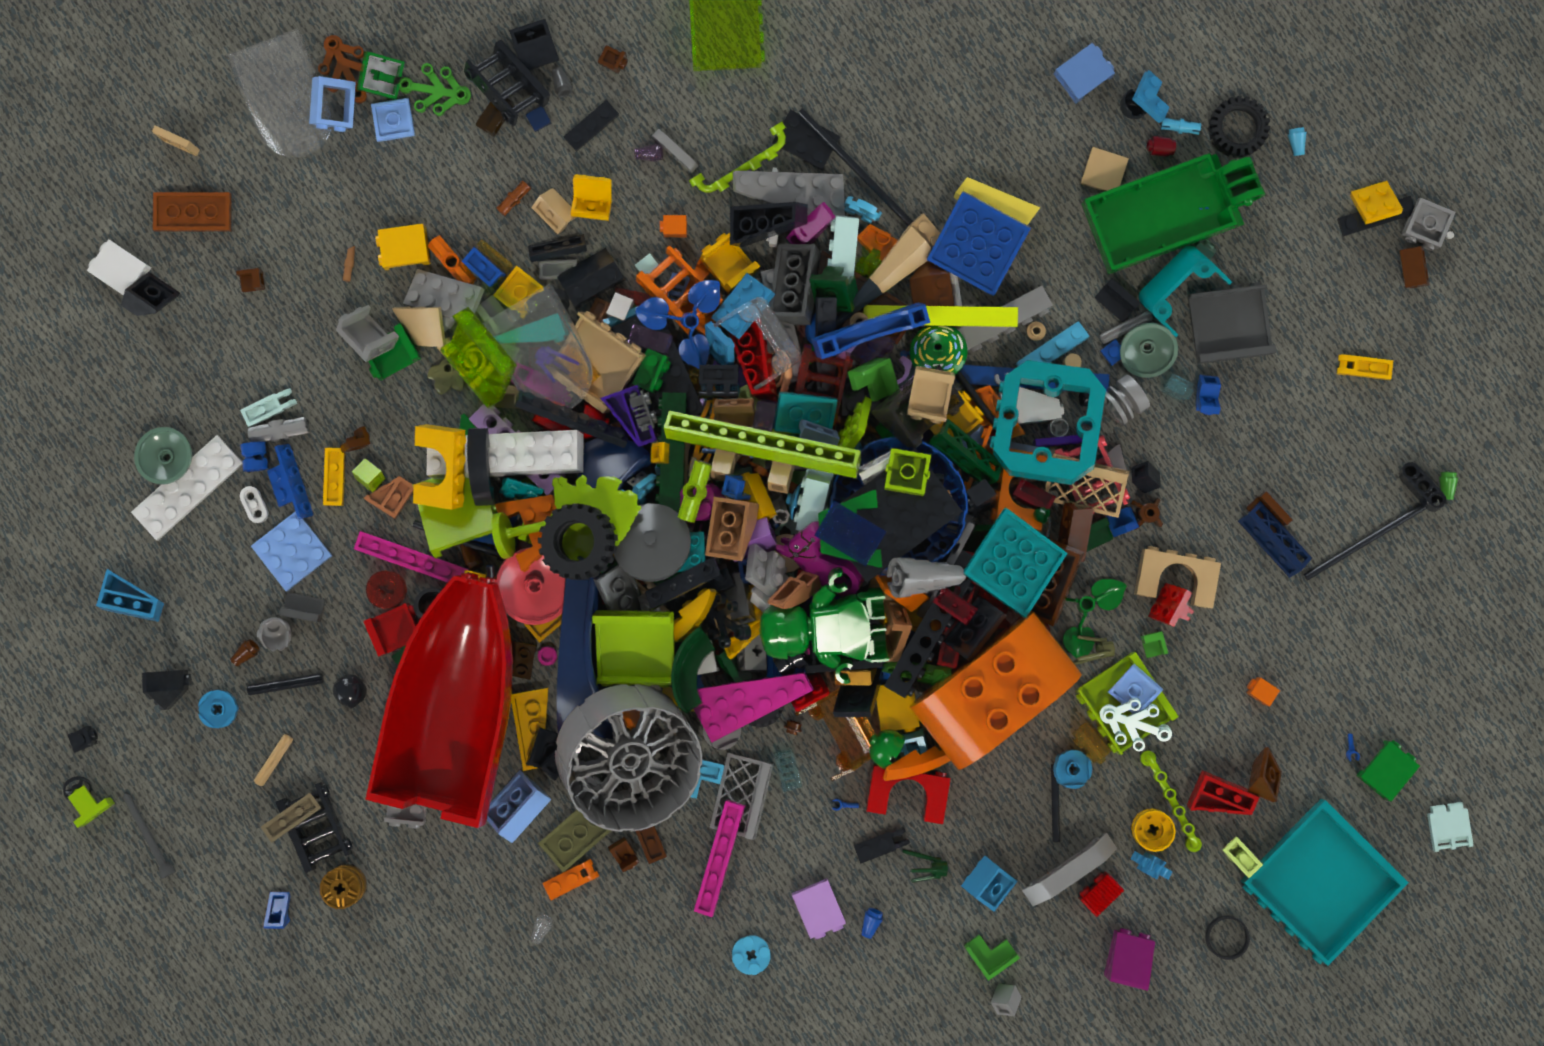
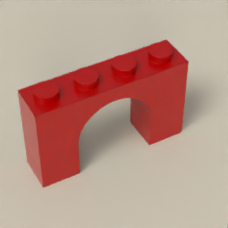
M873 764L866 805L867 812L886 815L889 793L892 787L899 781L910 779L919 782L926 793L923 821L937 824L944 823L951 780L950 777H946L947 773L935 771L934 775L925 772L903 779L885 781L883 776L886 769Z

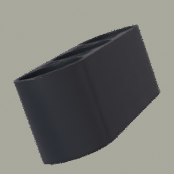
M1408 462L1400 469V480L1427 510L1436 512L1446 504L1447 500L1444 493L1416 463ZM1405 469L1412 470L1413 476H1408L1405 473ZM1418 483L1424 484L1426 491L1420 490ZM1437 498L1440 504L1438 506L1434 505L1431 499Z

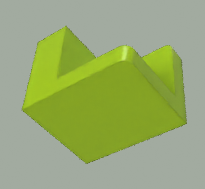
M363 459L352 471L355 479L372 493L385 480L382 471L367 459Z

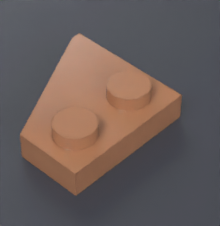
M398 476L370 495H366L364 499L396 519L413 493V484Z

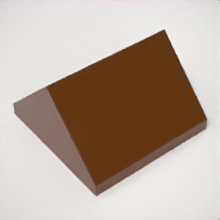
M1265 747L1253 762L1248 792L1271 802H1277L1282 771L1269 747Z

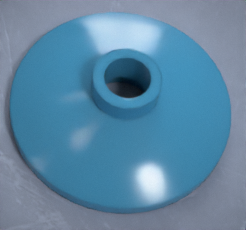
M802 482L796 487L793 494L788 493L786 504L790 505L791 520H794L796 511H798L799 505L797 503L803 489L801 488Z

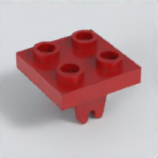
M1165 583L1164 587L1160 590V595L1155 604L1151 607L1148 617L1175 627L1179 618L1189 621L1190 617L1187 614L1194 613L1187 605L1192 592Z

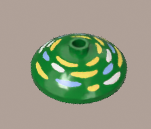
M926 326L914 336L910 345V358L914 368L920 366L953 372L956 375L963 368L967 360L968 349L966 340L952 326ZM937 345L942 347L940 350H935Z

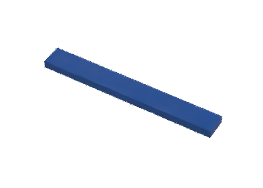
M964 365L960 371L971 385L1000 387L995 382V375L998 374L999 379L1004 381L1005 373H1009L1015 368ZM1093 373L1107 391L1110 374ZM1054 382L1048 384L1050 388H1056ZM1020 384V387L1025 389L1043 390V387Z

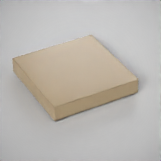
M154 126L152 130L153 134L163 142L194 156L198 155L200 151L189 140L158 126Z
M1092 147L1080 184L1104 192L1119 187L1129 158Z

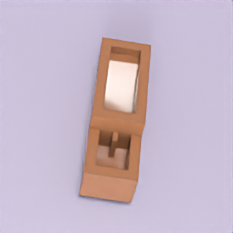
M802 571L796 578L789 577L769 598L768 604L788 609L803 603L821 588L819 576Z

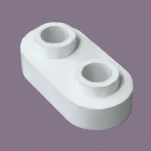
M252 486L243 488L240 492V500L248 518L254 523H263L267 520L269 512L260 491ZM250 493L254 494V498L252 500L248 498V495ZM258 510L262 512L260 517L256 516Z

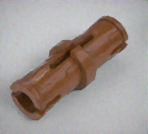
M521 181L512 192L507 194L505 200L496 209L506 216L515 205L520 203L522 197L531 188L524 181Z

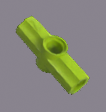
M700 461L694 462L689 481L683 487L684 497L678 514L679 519L695 523L701 501L707 495L706 485L711 472V465ZM694 488H696V490H697V493H696L695 496L693 495V489H694Z

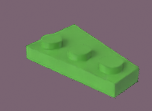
M898 662L883 663L882 672L892 673ZM926 664L924 676L921 680L917 679V681L933 686L951 675V668ZM905 671L902 673V677L911 679L912 674L910 671Z

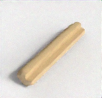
M287 734L282 736L254 779L257 785L263 786L292 743V737Z

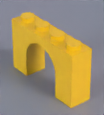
M429 424L415 426V446L437 450L445 460L446 475L441 484L431 482L414 484V504L450 510L463 507L464 464L466 461L465 430Z

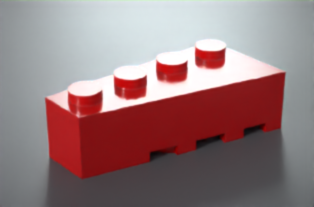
M761 317L755 319L740 339L728 332L734 342V349L744 371L743 374L751 394L759 400L777 396L772 353L767 351V340L763 338L760 321L764 319Z

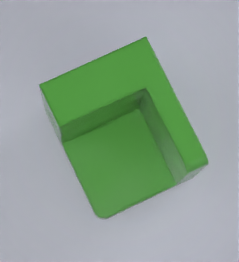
M1162 631L1140 636L1147 658L1168 654Z

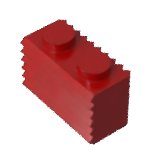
M1100 872L1093 879L1094 883L1090 887L1085 886L1079 893L1081 896L1078 899L1096 917L1124 892V889L1107 872L1104 874Z

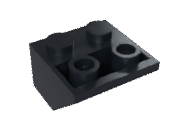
M546 19L509 30L518 58L528 70L560 61Z

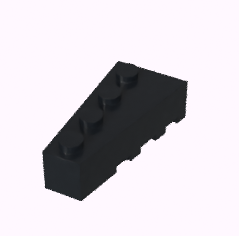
M783 202L731 206L730 245L745 247L806 225L808 204Z

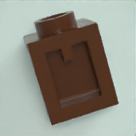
M365 426L354 431L355 436L345 439L346 442L340 445L342 453L360 450L370 444V436Z

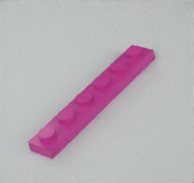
M362 531L359 532L354 549L445 582H449L453 576L461 575L465 570H469Z
M730 800L725 801L694 912L709 917L714 916L745 805Z

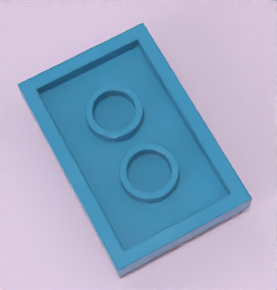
M746 273L711 318L736 338L740 339L775 296V293Z

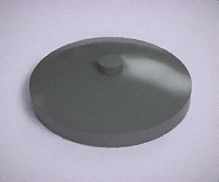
M661 504L640 505L641 510L630 526L631 530L627 532L624 539L618 545L617 552L613 554L618 565L631 577L648 582L664 580L677 573L687 561L691 550L690 532L686 522L678 518V513L675 510Z

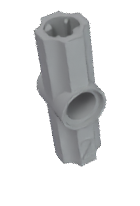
M306 417L291 420H274L265 425L248 428L250 442H277L279 439L284 438V440H287L289 437L309 433Z

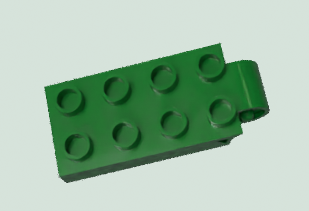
M1211 153L1086 198L1081 205L1109 275L1244 225L1238 208L1244 205L1251 206L1254 201L1265 196V191L1261 186L1251 157L1231 160L1229 164L1222 167L1217 154L1211 155Z

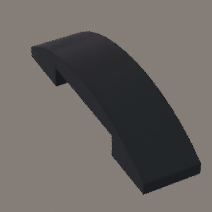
M488 428L468 429L467 462L470 487L475 506L495 505L494 485H491L488 448L490 447Z

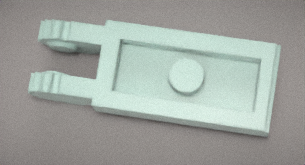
M291 389L283 390L277 394L274 393L241 409L240 411L247 426L253 427L296 405V399L289 400L282 405L279 399L289 396L292 393Z

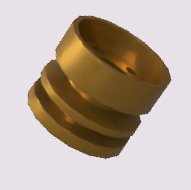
M341 865L334 868L322 878L320 883L322 900L334 909H345L352 906L364 896L366 891L364 873L353 865ZM340 884H342V887L345 888V890L342 892H340L341 888H338Z

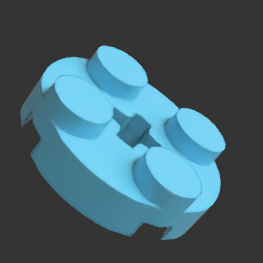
M847 197L844 203L845 212L851 215L856 213L862 216L861 220L869 224L872 221H879L882 212L877 213L878 208L861 199L855 202L852 201L853 197Z
M756 935L740 938L732 950V961L735 967L740 972L748 975H757L762 972L770 962V949L767 942ZM754 950L757 958L747 959L748 955L746 952Z

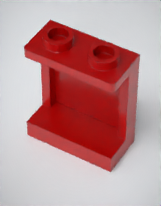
M404 603L397 608L363 621L378 657L407 645L418 624L413 605L410 606L409 603Z

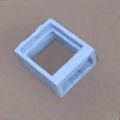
M321 76L313 77L309 124L316 125L317 129L334 127V131L346 132V129L353 128L356 82ZM323 87L345 90L343 122L321 119Z

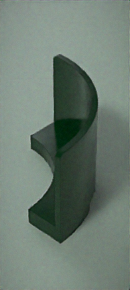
M700 627L695 629L683 641L672 665L671 685L673 695L678 707L685 713L703 703L698 692L697 675L707 656L716 650Z

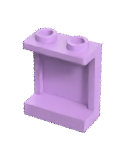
M827 878L792 893L810 939L813 937L815 940L820 939L826 935L825 932L832 930L835 932L844 928L843 925L846 924V921Z

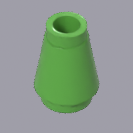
M1441 472L1439 477L1440 489L1446 496V500L1454 499L1459 478L1457 477V472Z

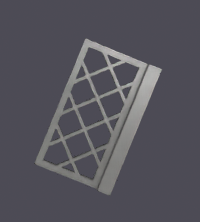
M727 753L711 819V829H718L715 823L717 817L723 811V806L720 803L721 798L728 794L731 801L735 802L731 792L740 788L744 798L736 803H741L746 799L750 808L749 811L742 815V820L745 823L744 832L738 831L737 835L751 840L756 839L773 763ZM731 758L738 759L742 765L741 768L734 772L730 767ZM752 763L760 765L758 773L754 776H751L746 768ZM744 769L749 779L740 784L735 774ZM733 776L737 786L728 790L725 781ZM751 780L754 785V791L747 795L742 785Z

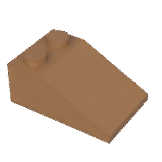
M714 497L705 556L743 561L757 522L759 504Z

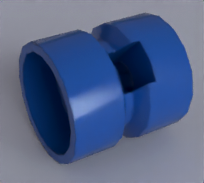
M266 442L240 444L241 455L245 458L242 460L243 472L269 469L268 459L264 457L267 453Z

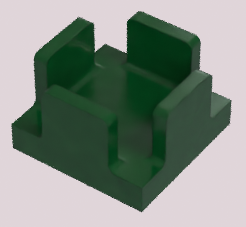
M826 266L822 274L811 275L809 280L815 306L816 297L835 296L837 297L836 312L852 313L855 308L853 299L858 292L855 276H850L848 280V276H842L844 268L836 266Z

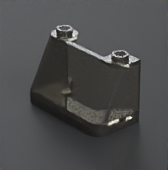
M940 364L931 367V369L944 371ZM914 377L871 412L875 419L907 448L912 447V449L922 444V434L935 424L927 418L915 420L910 418V415H907ZM952 385L947 415L950 416L957 414L960 411L959 408L965 403L954 385Z

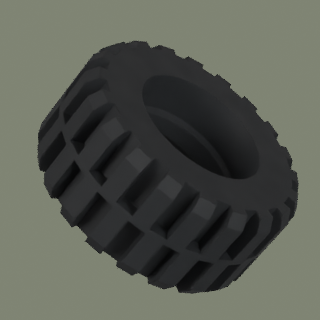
M573 503V505L566 504L561 509L556 508L552 511L553 515L546 517L544 520L546 525L541 526L539 532H542V537H538V543L541 544L542 548L538 550L540 555L544 556L542 560L544 564L550 566V570L553 573L559 574L562 578L572 580H588L591 577L599 576L600 572H605L608 569V563H612L614 560L613 553L617 552L618 546H615V541H618V535L614 534L613 530L616 528L613 523L609 522L610 518L598 508L579 503ZM576 523L587 525L594 537V546L591 553L584 560L580 561L568 558L562 544L566 530Z

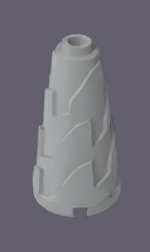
M893 558L887 570V577H892V582L887 583L891 594L895 598L910 597L913 594L928 593L931 590L946 589L945 587L959 585L966 579V576L964 575V569L959 565L929 562V560H915L913 558Z

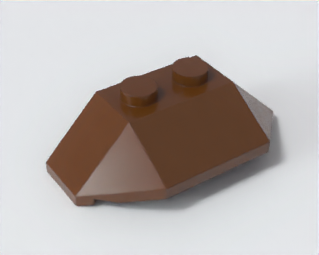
M930 261L922 264L909 280L912 304L919 302L926 306H954L949 272Z

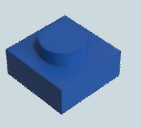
M1116 339L1100 351L1111 366L1121 359V345Z

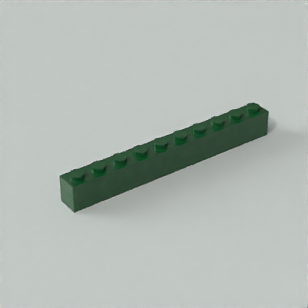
M662 392V398H659L658 404L659 409H662V417H658V428H661V436H658L657 443L665 442L670 444L669 464L657 463V467H660V475H656V486H660V492L656 494V504L667 506L679 514L681 507L680 491L684 487L685 442L667 439L664 425L669 411L686 414L687 395L686 393ZM677 572L669 578L660 581H654L653 583L659 585L681 574L682 572Z

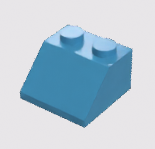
M984 856L977 863L971 874L966 877L961 887L989 909L995 911L1018 881L988 857Z

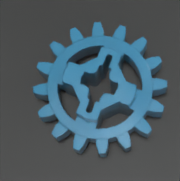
M1134 851L1131 860L1139 864L1137 869L1155 879L1162 876L1169 880L1172 871L1164 867L1165 861L1146 851L1144 855Z

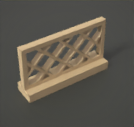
M1054 453L1052 458L1079 462V459ZM1095 463L1094 470L1083 477L1085 481L1078 485L1072 484L1073 488L1064 492L1059 483L1054 482L1051 485V482L1047 481L1045 491L1049 493V489L1056 485L1061 495L1056 497L1054 503L1064 505V502H1072L1066 494L1075 490L1081 499L1072 503L1078 508L1091 507L1096 513L1119 518L1130 471ZM1095 477L1100 478L1104 484L1096 490L1090 483V480ZM1113 482L1122 484L1121 491L1113 494L1108 486ZM1087 483L1092 492L1083 497L1078 487ZM1106 487L1111 497L1102 501L1097 492ZM1093 494L1099 501V504L1094 507L1089 506L1085 500ZM1113 499L1117 504L1116 512L1107 510L1104 504Z

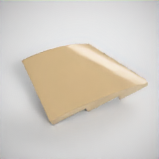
M409 306L392 308L414 345L430 347L446 345L441 307Z

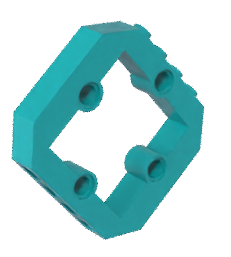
M1027 360L1005 375L1004 382H1000L999 393H1002V399L997 400L996 411H999V417L994 418L993 429L996 430V435L991 437L990 448H993V455L1008 475L1072 485L1094 470L1106 389L1092 371L1088 368ZM1054 382L1058 384V387L1050 388L1048 384ZM1020 384L1043 387L1044 393L1049 397L1059 396L1062 390L1089 394L1086 416L1078 420L1076 433L1082 439L1079 462L1052 458L1050 450L1045 447L1036 448L1032 455L1009 451L1013 427L1017 424L1019 411L1016 407ZM1007 413H1011L1014 417L1012 419H1006L1004 418V415ZM1087 424L1092 429L1089 431H1085L1081 428V426ZM1038 456H1045L1047 460L1039 462L1036 458Z

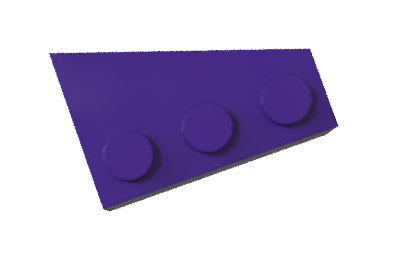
M639 384L600 398L638 447L657 441L658 438L655 428L652 429L651 425L648 426L649 430L643 432L641 428H638L636 419L647 415L634 416L645 412V409L633 412L634 409L643 407V405L632 408L629 394L637 392L638 395H641Z

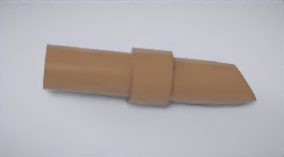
M355 246L348 249L344 262L343 281L350 282L352 268H354Z

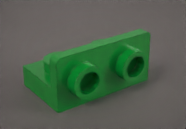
M647 348L646 356L641 362L632 384H639L641 388L655 394V391H659L663 383L661 377L664 372L667 373L671 362H669V357Z

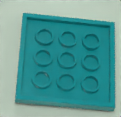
M1004 508L963 571L964 575L1021 617L1026 618L1066 557L1067 552L1012 511Z

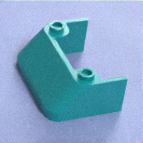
M1194 246L1184 247L1138 295L1140 303L1163 326L1169 329L1175 337L1178 334L1165 322L1172 314V307L1165 299L1192 272L1200 278H1209L1216 273L1227 285L1232 283L1211 260Z

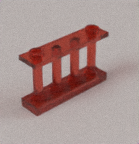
M804 344L794 393L836 398L838 401L832 428L835 430L836 425H840L841 414L838 413L847 370H851L853 359L850 358V352L845 353L844 359L836 357L820 359L816 357L815 351H812V345ZM815 361L842 366L841 377L813 373L811 370H808L809 362L813 363ZM813 380L839 385L837 396L807 391L804 388L805 381Z

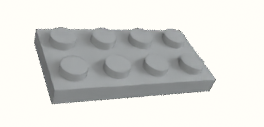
M417 269L403 304L408 307H441L442 317L470 325L484 289L476 285Z

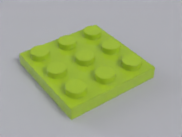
M865 396L862 402L856 404L853 410L854 414L847 417L844 429L840 428L838 431L840 440L837 446L854 449L866 430L872 402L870 398Z

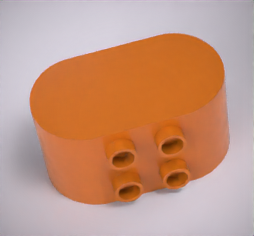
M1032 611L1026 618L1021 617L986 643L971 662L964 660L956 669L951 671V675L927 689L910 705V709L955 767L961 770L992 751L1062 696L1079 680L1082 673Z

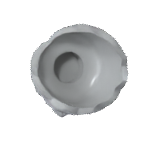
M271 617L261 622L257 631V637L266 649L268 648L273 652L277 649L282 651L288 647L291 641V628L286 620Z

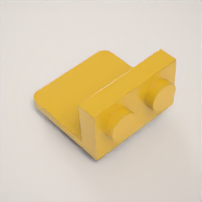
M574 175V197L571 216L609 221L612 206V180L605 177Z

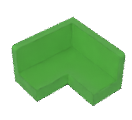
M874 358L848 371L852 389L859 390L867 386L872 401H878L887 395L897 396L900 394L890 358Z
M979 934L964 945L988 981L1020 959L1007 939L990 950Z

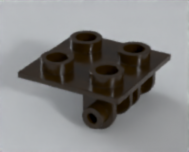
M511 640L513 676L530 680L537 647L534 644Z

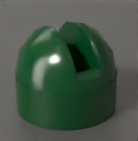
M1038 507L1033 513L1034 518L1044 524L1049 518L1050 509Z

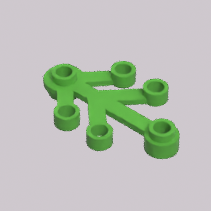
M429 63L423 64L421 70L425 76H428L434 86L414 83L407 77L401 78L398 82L400 84L399 90L404 94H409L412 91L432 94L423 101L417 100L415 102L414 108L419 113L425 112L427 107L444 96L450 97V99L443 104L438 103L433 106V112L436 116L444 115L445 111L455 104L465 105L471 99L470 90L465 86H459L452 76V71L449 67L441 68L440 75L443 79H447L452 89L444 88L435 75L432 65ZM430 67V72H424L425 68ZM445 70H448L449 75L444 76L443 72ZM404 82L409 83L407 87H402V84ZM464 92V97L459 98L458 94ZM419 104L424 105L422 109H417V106ZM438 107L442 108V111L440 113L436 112V109Z

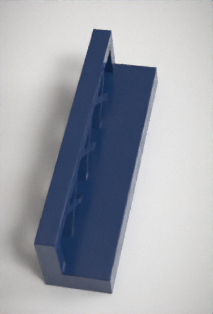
M1261 501L1238 520L1242 527L1289 578L1302 571L1312 559ZM1258 509L1262 512L1264 519H1261L1255 513ZM1270 525H1273L1276 528L1277 533H1273V531L1270 529ZM1283 539L1289 542L1290 548L1284 545ZM1296 553H1299L1304 558L1302 563L1297 559Z

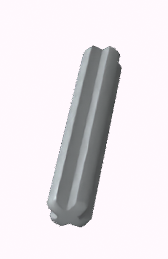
M1146 311L1102 333L1100 340L1103 344H1106L1128 333L1134 327L1152 321L1153 316L1149 311Z

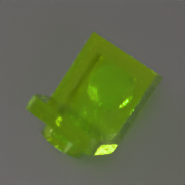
M873 248L867 258L861 257L855 265L854 271L869 278L881 263L880 251Z

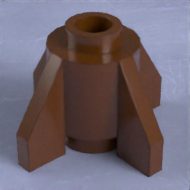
M1156 498L1153 503L1144 505L1132 500L1130 504L1138 509L1137 517L1139 520L1137 523L1139 527L1143 523L1152 522L1159 528L1162 527L1163 523L1159 519L1160 510L1158 505L1161 501L1159 498ZM1148 510L1151 511V512H1150L1151 517L1147 515V511H1148Z

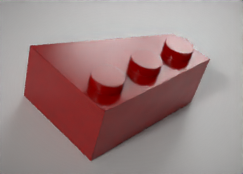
M1202 770L1187 806L1191 811L1203 810L1252 815L1260 797L1248 792L1247 788Z

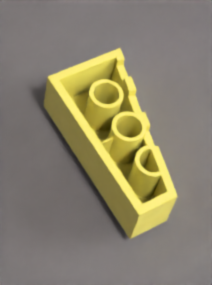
M968 177L954 195V198L958 200L961 193L965 191L1026 225L1030 223L1040 209L1038 206Z

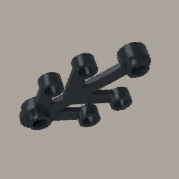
M724 592L716 593L714 602L706 615L710 627L707 635L710 640L719 639V646L721 648H729L731 646V639L728 636L726 627L732 630L735 638L739 640H748L751 637V628L748 624L737 625L726 617L730 613L738 611V603L735 600L727 601V596ZM726 603V607L720 611L717 610L718 605ZM714 618H715L716 621H717L718 628L716 627Z

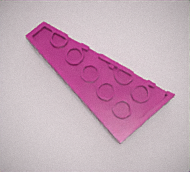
M805 672L703 687L698 689L703 703L694 708V711L711 742H714L813 691L814 688Z

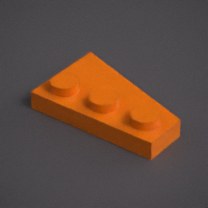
M871 224L857 236V240L879 263L883 261L898 241L891 237L889 233Z

